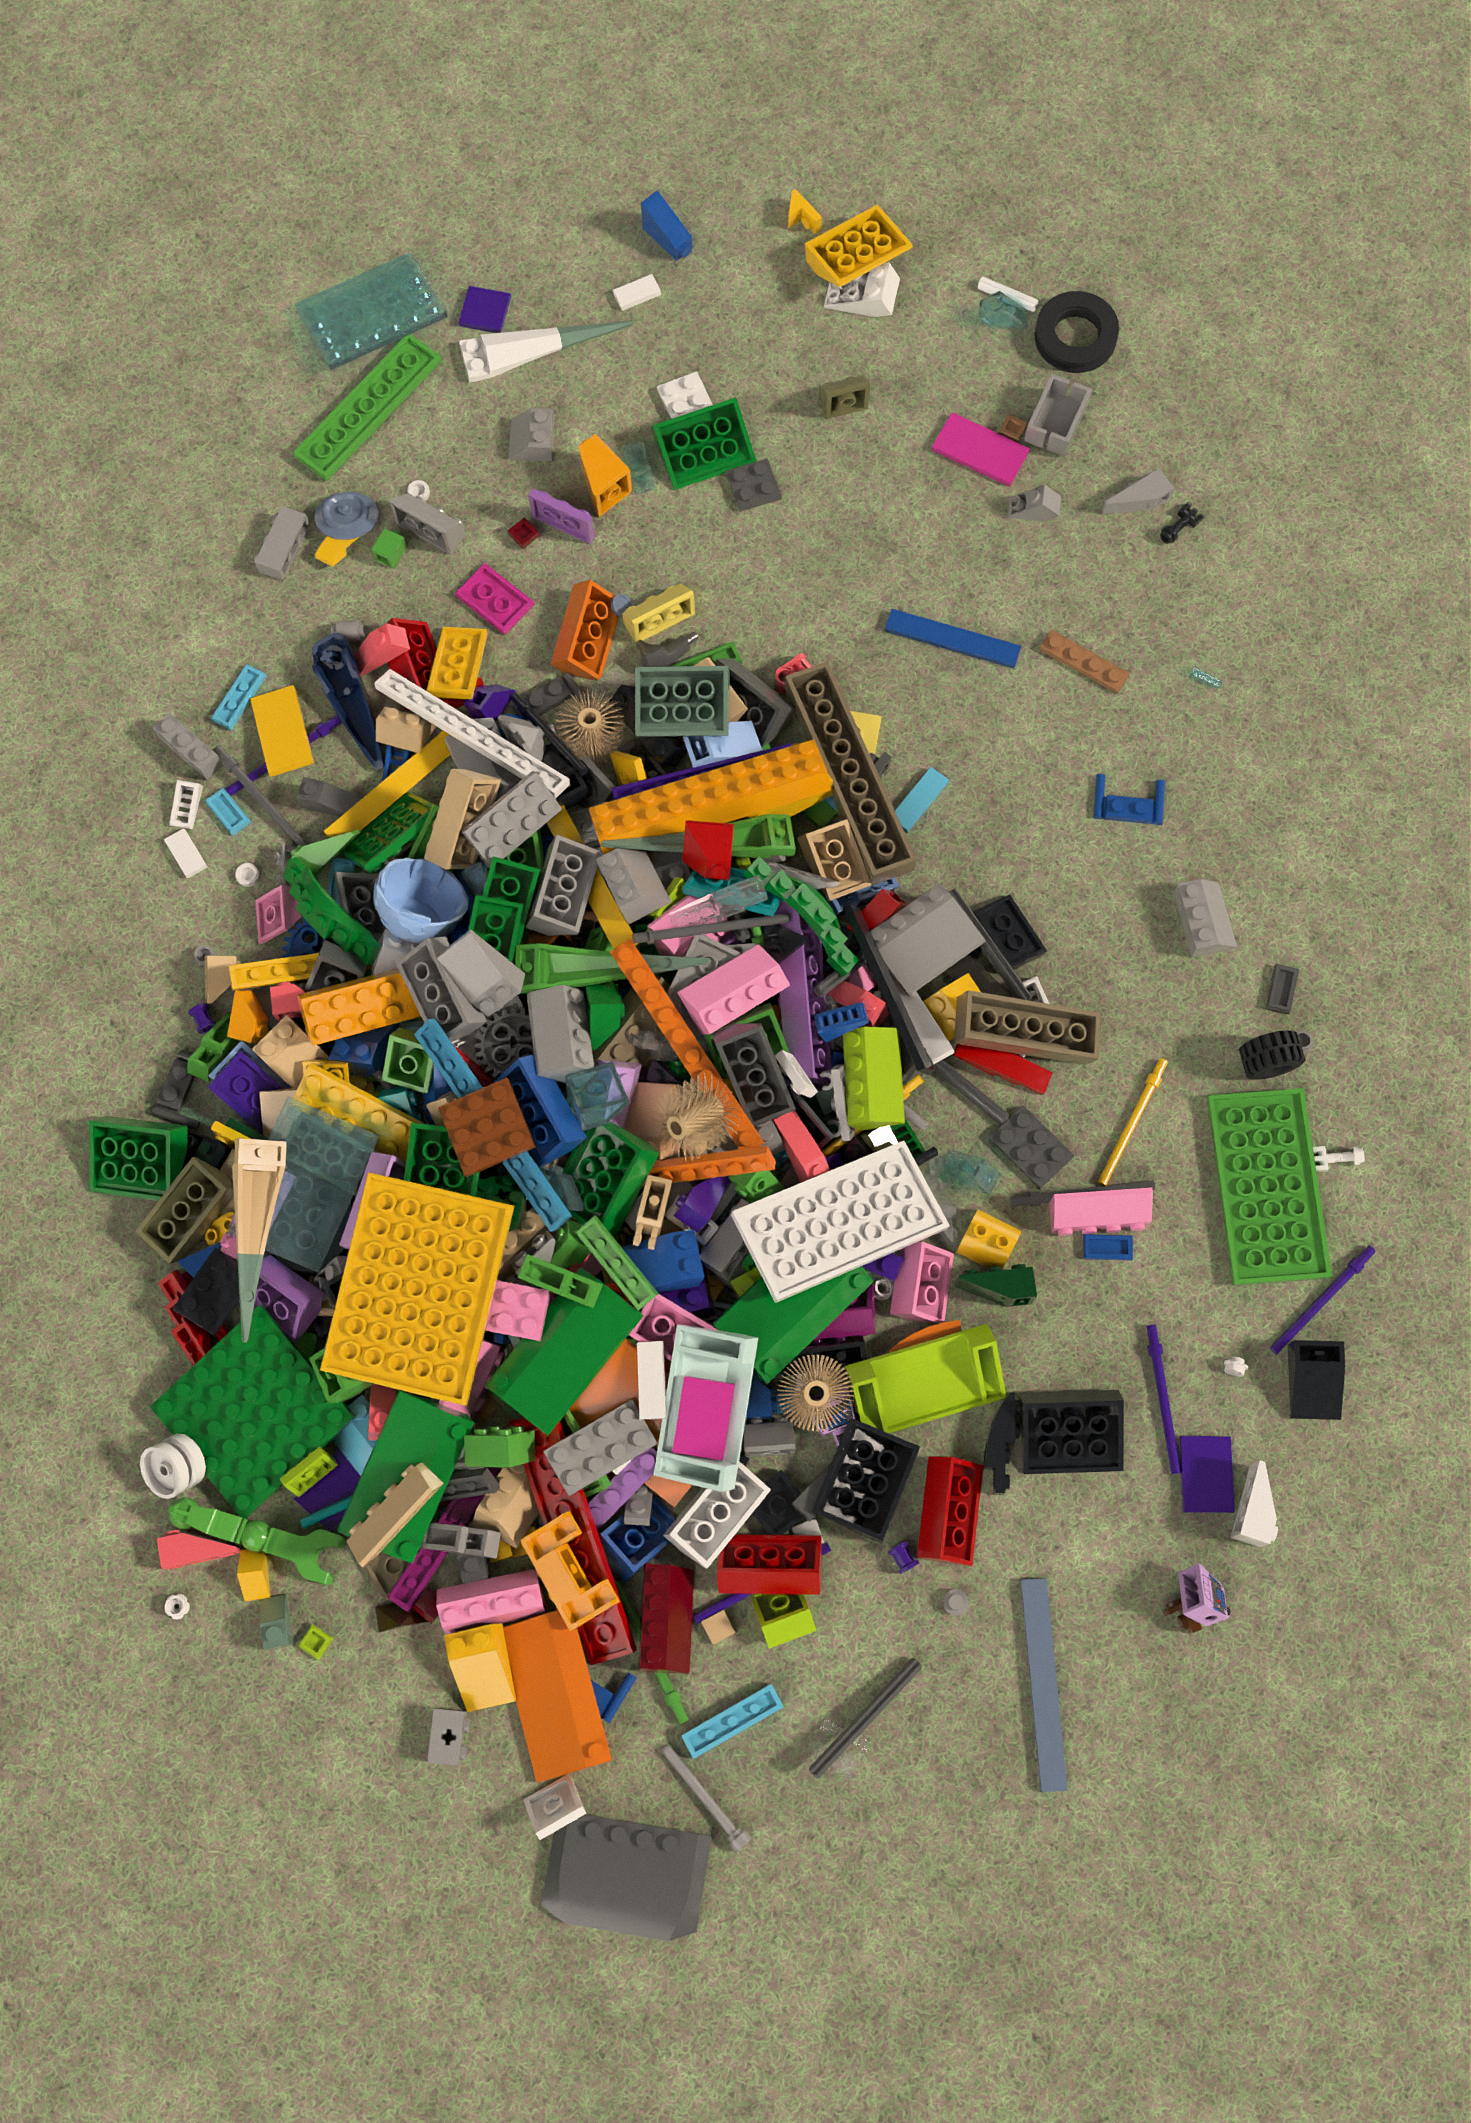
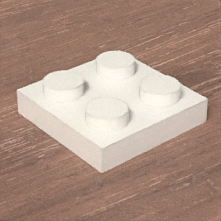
M697 371L657 386L658 394L670 419L713 405Z
M570 1774L563 1776L523 1799L539 1840L586 1814Z

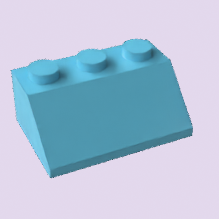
M363 1395L347 1406L356 1418L332 1439L360 1476L376 1443L374 1440H368L370 1404Z

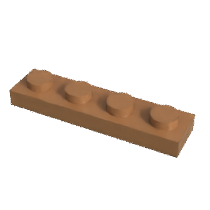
M1054 630L1050 631L1040 647V651L1117 694L1130 675L1127 671Z

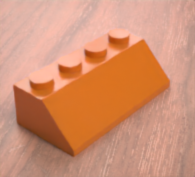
M592 580L573 585L550 665L565 674L570 673L573 676L601 681L619 618L611 609L613 594Z

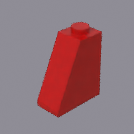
M881 889L862 910V915L869 930L872 931L908 904L894 891Z

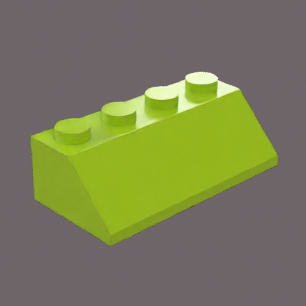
M860 1027L843 1034L848 1126L863 1131L905 1123L898 1028Z

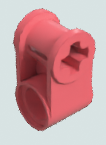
M804 653L796 655L792 660L776 670L774 687L779 693L786 694L784 689L785 682L780 679L812 667L806 660Z

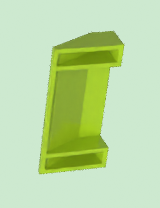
M987 1323L845 1366L846 1372H848L847 1376H851L848 1378V1381H853L849 1385H853V1387H850V1390L854 1391L851 1393L859 1421L887 1433H893L1007 1397L997 1342Z

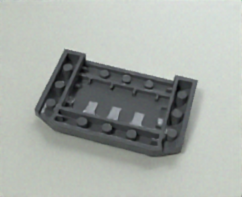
M584 1814L553 1833L541 1905L563 1923L663 1941H671L697 1932L712 1835Z

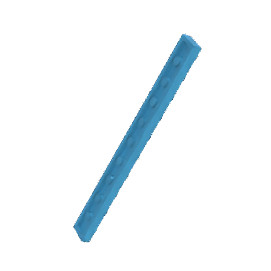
M435 1018L428 1019L414 1035L456 1096L461 1098L483 1088ZM527 1151L502 1162L550 1232L556 1231L572 1216Z

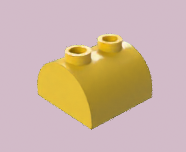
M978 1209L957 1249V1253L986 1268L1001 1267L1003 1270L1022 1231Z

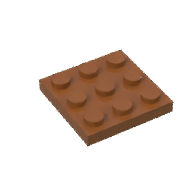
M504 1078L438 1107L466 1177L536 1148L508 1078Z

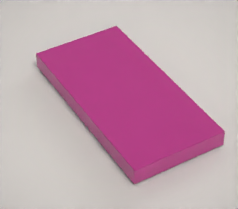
M953 412L932 445V451L1009 487L1030 453V448Z

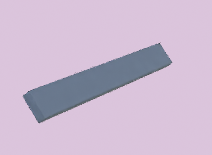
M1047 1578L1020 1580L1041 1792L1068 1791Z

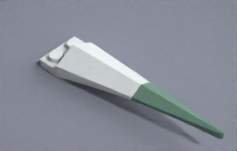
M633 321L482 334L479 338L459 341V347L469 382H475L500 375L566 347L632 326Z

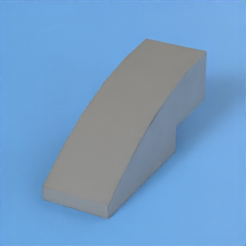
M430 1523L420 1548L497 1559L501 1533L457 1525Z

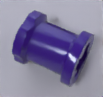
M208 1003L198 1004L188 1011L197 1024L196 1030L199 1034L210 1031L217 1024L215 1020H212L208 1011Z
M907 1541L888 1551L889 1556L892 1555L897 1563L900 1575L919 1564V1561L915 1560L909 1551Z

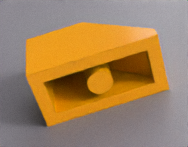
M235 990L227 1037L249 1043H259L268 1033V1017L252 990Z

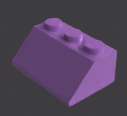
M269 1255L263 1258L253 1310L258 1305H262L291 1341L295 1343L319 1314L324 1293L283 1265L276 1258Z

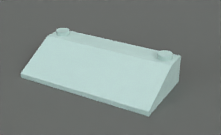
M677 1324L666 1393V1419H662L654 1476L719 1492L735 1489L757 1350V1337ZM685 1375L735 1383L723 1461L672 1452Z

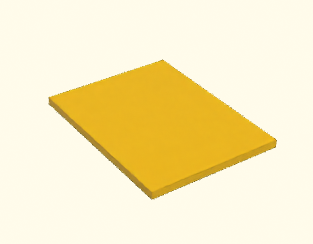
M368 1172L320 1370L467 1406L514 1206Z

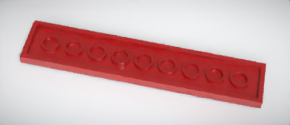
M524 1417L509 1421L510 1426L523 1425L525 1430H534L536 1461L524 1463L523 1465L543 1525L570 1511L582 1534L568 1542V1545L591 1587L608 1579L620 1600L583 1488L568 1497L543 1453L546 1449L566 1438L561 1422L559 1421L547 1436ZM621 1600L616 1605L578 1627L590 1666L637 1651Z

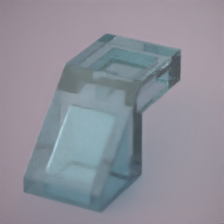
M638 441L622 445L625 465L630 469L634 494L656 490L644 442Z

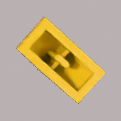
M247 1549L241 1550L237 1576L244 1601L270 1598L267 1553L263 1551L250 1552Z

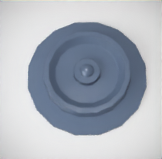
M342 492L333 494L323 500L316 508L314 519L317 528L324 535L334 539L350 540L370 532L378 521L379 512L376 503L368 496L357 492Z

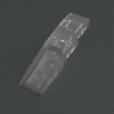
M757 875L695 900L670 913L669 917L673 928L722 922V918L745 911L747 906L768 900L761 877Z

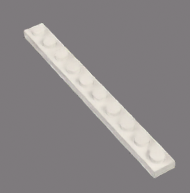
M391 669L375 682V689L521 779L530 772L535 771L555 799L570 785L569 778Z

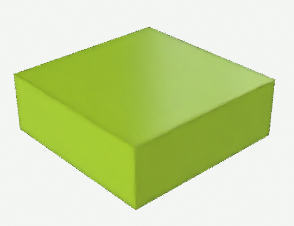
M312 1624L298 1647L317 1660H320L334 1638Z

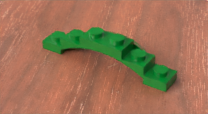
M760 856L743 872V875L758 890L763 888L794 908L819 937L828 954L826 961L842 978L849 973L859 960L844 945L848 938L841 932L833 909L819 892L805 882L787 876L782 869L775 873Z
M297 857L290 858L282 877L291 885L289 893L298 902L296 910L323 939L331 937L344 952L353 951L366 966L374 964L381 945L372 937L371 932L347 913L321 887L309 867H306Z

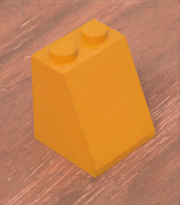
M594 434L592 437L584 439L578 448L581 470L595 513L600 517L632 492L630 469Z

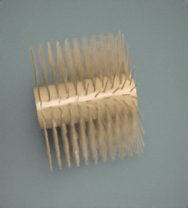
M588 694V708L585 699V705L580 707V711L575 706L574 708L577 712L571 711L570 708L568 709V712L575 713L578 717L572 716L571 713H564L563 716H569L571 719L565 718L563 720L561 718L555 721L559 723L564 722L556 726L559 727L558 729L564 728L562 733L557 731L559 734L565 735L563 738L560 736V740H563L564 744L566 742V746L569 749L571 746L572 748L575 745L577 746V748L571 750L572 752L578 750L576 754L574 753L575 756L578 753L586 754L592 761L593 755V763L595 764V754L598 763V758L603 756L602 752L604 755L607 752H616L615 750L619 748L617 745L627 741L616 740L621 737V734L627 735L624 734L626 732H622L621 728L624 729L625 727L620 724L625 721H622L620 718L619 720L613 719L618 716L617 713L616 715L612 714L615 712V709L614 711L613 709L612 711L611 709L607 710L605 714V710L609 709L611 705L604 708L605 704L602 702L601 705L598 703L595 706L592 700L590 708Z
M704 1073V1082H705V1084H704V1086H703L704 1091H705V1086H706V1084H707V1081H705V1079H706L705 1073ZM698 1079V1082L693 1084L684 1081V1084L688 1083L691 1086L696 1083L698 1086L697 1090L690 1086L691 1091L689 1092L688 1089L686 1090L682 1086H676V1090L684 1089L682 1090V1095L679 1093L680 1091L669 1090L675 1092L676 1097H672L673 1095L669 1097L672 1099L670 1105L668 1104L669 1101H665L669 1107L666 1112L669 1116L666 1114H661L660 1116L668 1118L666 1119L667 1121H658L667 1124V1126L663 1127H667L666 1129L668 1130L665 1131L670 1133L667 1136H672L669 1140L675 1139L674 1145L676 1140H678V1156L682 1139L683 1144H685L683 1153L684 1151L686 1152L688 1145L690 1155L694 1152L693 1145L696 1151L699 1150L697 1153H700V1145H703L704 1149L713 1151L714 1149L710 1148H714V1145L721 1146V1141L727 1142V1139L723 1140L720 1138V1132L724 1136L732 1137L728 1134L729 1131L724 1133L721 1127L722 1125L725 1128L727 1127V1124L721 1119L724 1121L730 1120L723 1114L730 1115L732 1113H725L727 1111H724V1109L727 1108H723L725 1106L719 1100L721 1096L719 1095L717 1098V1088L714 1096L713 1091L711 1093L712 1088H710V1092L708 1089V1096L707 1088L705 1092H702L701 1088H699L702 1082L698 1084L701 1081ZM709 1141H710V1143H712L711 1145H713V1146L710 1147V1148L707 1147V1146H708L707 1144L709 1143Z
M807 1355L809 1368L805 1357H803L806 1370L798 1358L804 1373L796 1361L794 1362L802 1375L792 1364L790 1365L801 1378L793 1371L791 1372L803 1382L801 1384L804 1386L793 1388L779 1385L800 1390L777 1389L778 1391L799 1392L777 1394L778 1396L796 1395L778 1399L780 1401L795 1398L780 1403L779 1405L781 1406L793 1402L781 1408V1410L792 1406L783 1414L785 1415L793 1410L786 1418L788 1419L794 1414L789 1420L792 1422L797 1417L793 1423L794 1425L802 1416L798 1424L799 1428L805 1418L802 1429H805L808 1420L807 1430L809 1431L812 1420V1431L814 1432L816 1418V1430L819 1432L820 1420L821 1430L824 1431L823 1418L825 1427L829 1430L825 1416L832 1428L833 1426L826 1412L836 1425L837 1423L828 1409L836 1418L837 1416L829 1407L837 1414L839 1413L831 1406L833 1401L828 1398L834 1397L853 1401L832 1396H853L835 1394L839 1392H854L853 1390L833 1391L853 1387V1385L838 1387L853 1381L837 1384L851 1376L840 1379L848 1373L844 1372L836 1377L845 1368L840 1369L834 1375L841 1364H838L833 1370L838 1361H835L830 1368L834 1360L830 1359L826 1367L829 1357H826L823 1365L824 1355H821L820 1365L819 1355H817L816 1370L814 1355H812V1367L810 1357ZM813 1386H819L822 1391L820 1398L812 1400L809 1396V1390Z

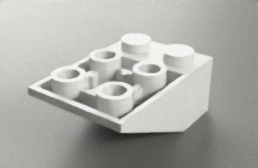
M889 262L872 269L841 287L829 282L824 308L871 317L892 315L900 278Z

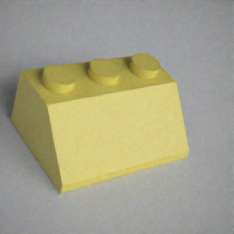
M681 583L677 586L668 587L657 596H650L645 602L637 606L627 608L622 613L623 623L634 642L643 641L694 615V593Z

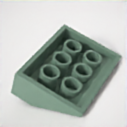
M728 666L635 667V737L729 736L730 672Z

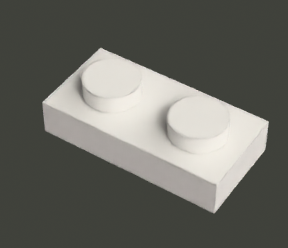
M781 1050L775 1055L780 1063L778 1065L780 1071L792 1081L790 1085L798 1095L802 1094L811 1098L818 1092L793 1054Z

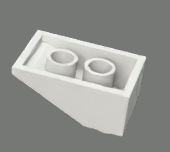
M1261 1460L1249 1466L1230 1537L1257 1547L1269 1545L1271 1541L1274 1542L1278 1533V1527L1275 1526L1277 1518L1265 1462Z

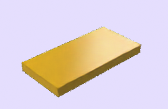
M442 627L426 690L428 693L437 698L473 699L488 636L487 629Z
M294 685L250 698L270 777L314 764Z

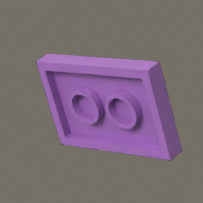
M532 488L528 496L533 518L586 543H592L595 538L592 516L586 510H578L564 500H557L545 491H537Z

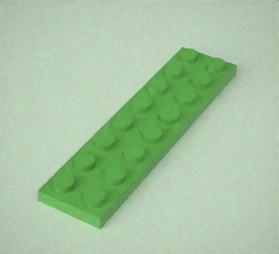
M407 333L293 451L294 457L328 481L442 362L441 356L410 333Z

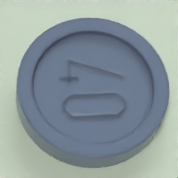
M617 594L611 600V609L619 617H623L622 613L632 606L629 597L625 594Z

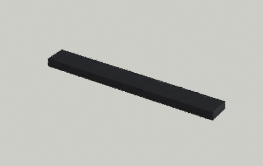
M851 903L843 906V911L916 1070L929 1075L935 1070L859 907Z

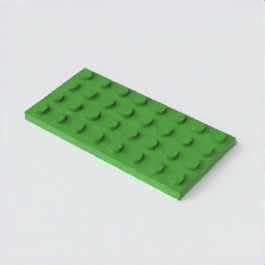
M1304 1088L1208 1095L1207 1103L1233 1286L1330 1279L1332 1272Z

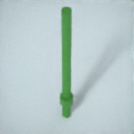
M621 1580L615 1582L623 1609L640 1642L641 1621ZM655 1673L666 1695L664 1699L667 1706H671L679 1724L688 1721L689 1719L680 1703L682 1699L678 1691L674 1690L667 1674Z

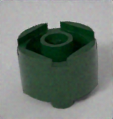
M511 1174L496 1175L479 1181L476 1197L513 1205L514 1210L509 1231L517 1229L527 1216V1197Z

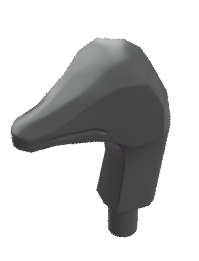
M695 632L686 637L680 635L673 643L665 647L657 644H648L639 640L636 644L640 650L643 667H669L690 650V644L698 640V635Z

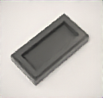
M1275 964L1265 1009L1290 1014L1299 969Z

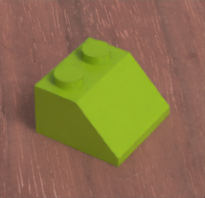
M804 1594L750 1595L769 1649L817 1631Z

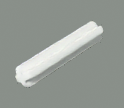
M981 277L978 283V289L1034 312L1038 307V299L986 277Z

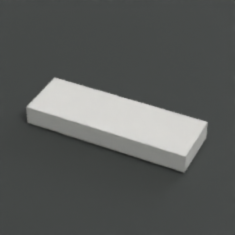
M638 1342L640 1420L666 1419L664 1342Z

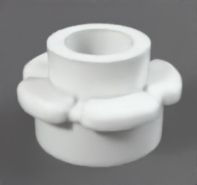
M1231 1356L1229 1360L1224 1361V1372L1237 1377H1243L1245 1370H1248V1366L1244 1364V1359Z
M183 1594L171 1595L166 1600L164 1610L167 1616H172L173 1619L177 1620L183 1618V1615L188 1613L190 1604L187 1602V1597ZM176 1604H179L178 1609L175 1608Z

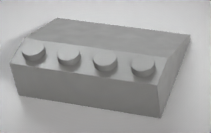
M940 883L870 931L890 975L908 996L985 943L984 937L954 897Z

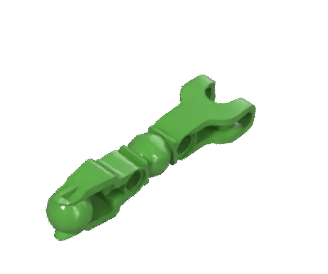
M189 1497L177 1499L168 1509L169 1520L178 1529L186 1530L194 1527L206 1534L243 1545L250 1552L263 1551L291 1560L297 1565L298 1571L303 1578L325 1585H332L334 1577L319 1567L317 1563L318 1554L326 1547L343 1548L347 1541L343 1536L322 1529L315 1530L307 1536L295 1535L270 1527L268 1523L262 1520L250 1521L216 1509L200 1507L194 1499Z

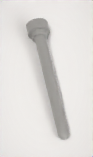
M669 1745L663 1746V1755L729 1835L728 1840L731 1842L729 1844L735 1853L739 1851L752 1838L746 1831L742 1832L740 1828L737 1830Z

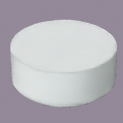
M415 480L409 484L407 493L414 497L419 496L426 501L430 496V489L426 482Z
M244 863L236 869L235 877L240 885L250 887L258 882L260 873L255 865Z

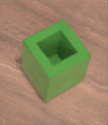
M384 528L371 551L374 560L395 568L407 546L401 533Z

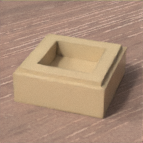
M724 1610L701 1622L713 1645L735 1634Z

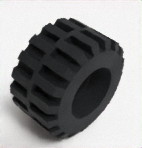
M1283 1030L1264 1034L1247 1041L1238 1049L1248 1079L1261 1080L1276 1077L1297 1069L1306 1061L1298 1034L1295 1031Z

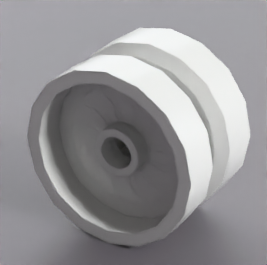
M174 1434L160 1443L145 1449L140 1459L141 1474L146 1485L161 1498L169 1499L184 1492L185 1489L200 1483L205 1475V1460L200 1448L191 1438L184 1434Z

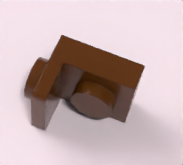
M1180 1598L1167 1603L1168 1609L1162 1611L1164 1616L1179 1611L1180 1615L1177 1616V1619L1184 1631L1188 1629L1190 1634L1202 1629L1199 1622L1183 1614Z

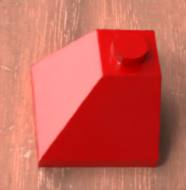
M686 820L682 862L705 878L729 880L734 824Z

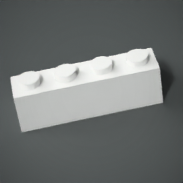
M739 1461L735 1489L719 1492L702 1487L663 1536L682 1553L707 1569L771 1489Z

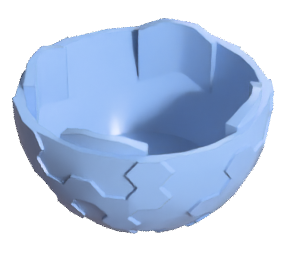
M404 858L389 862L379 873L373 893L374 905L383 925L393 936L408 942L421 943L427 938L446 937L463 920L468 909L469 897H467L463 886L454 874L426 859Z

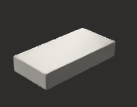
M650 274L614 289L613 294L623 311L660 296L661 290L653 275Z
M184 828L164 839L187 879L207 868L206 863Z

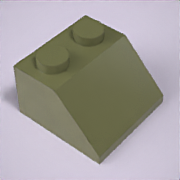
M861 375L847 377L837 382H827L819 386V399L826 419L868 409L869 381Z

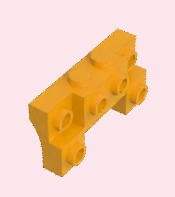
M570 1511L561 1514L520 1541L532 1561L538 1577L543 1581L548 1590L550 1599L555 1603L569 1631H572L616 1605L620 1600L608 1579L591 1587L568 1545V1542L582 1534Z

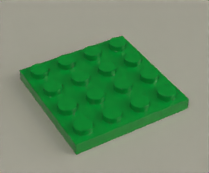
M407 791L360 831L361 833L341 854L368 873L379 870L387 858L397 855L405 843L417 838L433 804Z

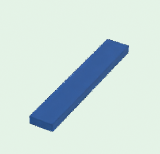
M891 609L885 631L1010 668H1015L1021 645L896 609Z

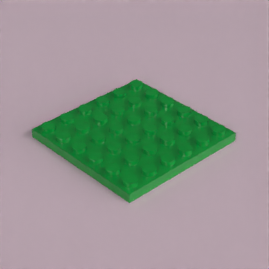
M258 1305L253 1310L249 1338L246 1343L242 1341L240 1322L150 1406L172 1435L177 1433L184 1434L198 1445L205 1460V1475L237 1514L245 1519L283 1486L280 1480L281 1477L304 1460L309 1453H312L318 1447L324 1448L356 1418L344 1402H327L312 1364L262 1305Z

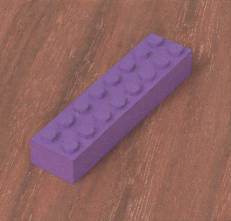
M782 900L774 915L787 913L789 922L779 925L807 937L808 940L807 943L779 964L790 986L779 992L778 1005L781 1009L782 1017L780 1028L790 1054H793L814 1087L819 1089L824 1084L831 1083L829 1077H820V1074L825 1070L831 1071L833 1068L830 1041L825 1042L819 1035L814 1018L815 1015L828 1011L826 995L819 998L813 991L814 987L825 979L822 942L806 920L794 908ZM785 1076L786 1079H787L790 1083H792V1081L790 1080V1078L787 1077V1076Z

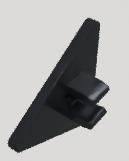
M779 924L764 926V950L778 964L807 943V937Z

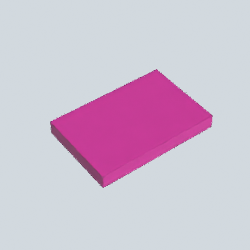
M485 563L454 593L455 597L503 635H506L535 605L533 600Z
M684 1376L672 1452L723 1461L735 1383Z

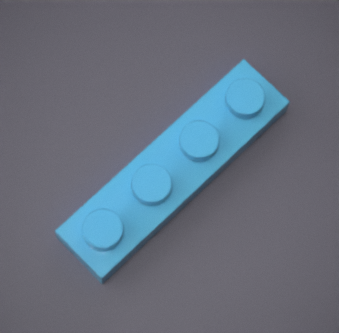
M772 1684L681 1736L693 1759L784 1706Z

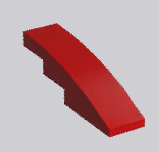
M957 1044L952 1055L991 1076L997 1075L1012 1084L1022 1085L1040 1095L1045 1094L1053 1074L1043 1067L1010 1052Z
M177 1269L160 1280L158 1284L170 1301L164 1308L177 1326L171 1332L194 1366L212 1348L207 1331L172 1309L188 1287Z

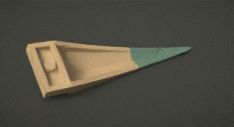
M235 1139V1157L232 1170L243 1343H246L249 1338L264 1251L285 1170L286 1142Z

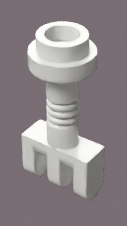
M1325 1146L1313 1147L1314 1154L1318 1153V1156H1314L1315 1163H1320L1319 1166H1316V1172L1328 1171V1163L1353 1161L1355 1166L1365 1161L1363 1148H1358V1146L1352 1147L1351 1152L1326 1154Z

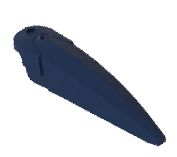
M332 633L317 641L312 647L313 671L322 685L323 692L370 763L376 770L384 767L381 743L376 742V720L364 682L356 665L357 660L346 636L341 633Z

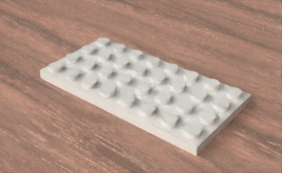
M905 1141L736 1209L730 1214L775 1303L944 1231L950 1226Z

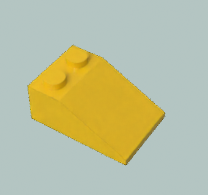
M489 1624L444 1635L448 1661L467 1712L516 1701L502 1624Z

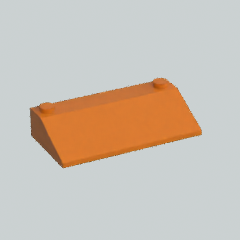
M559 1610L504 1627L503 1631L516 1704L536 1782L539 1783L612 1761L577 1628L569 1631Z

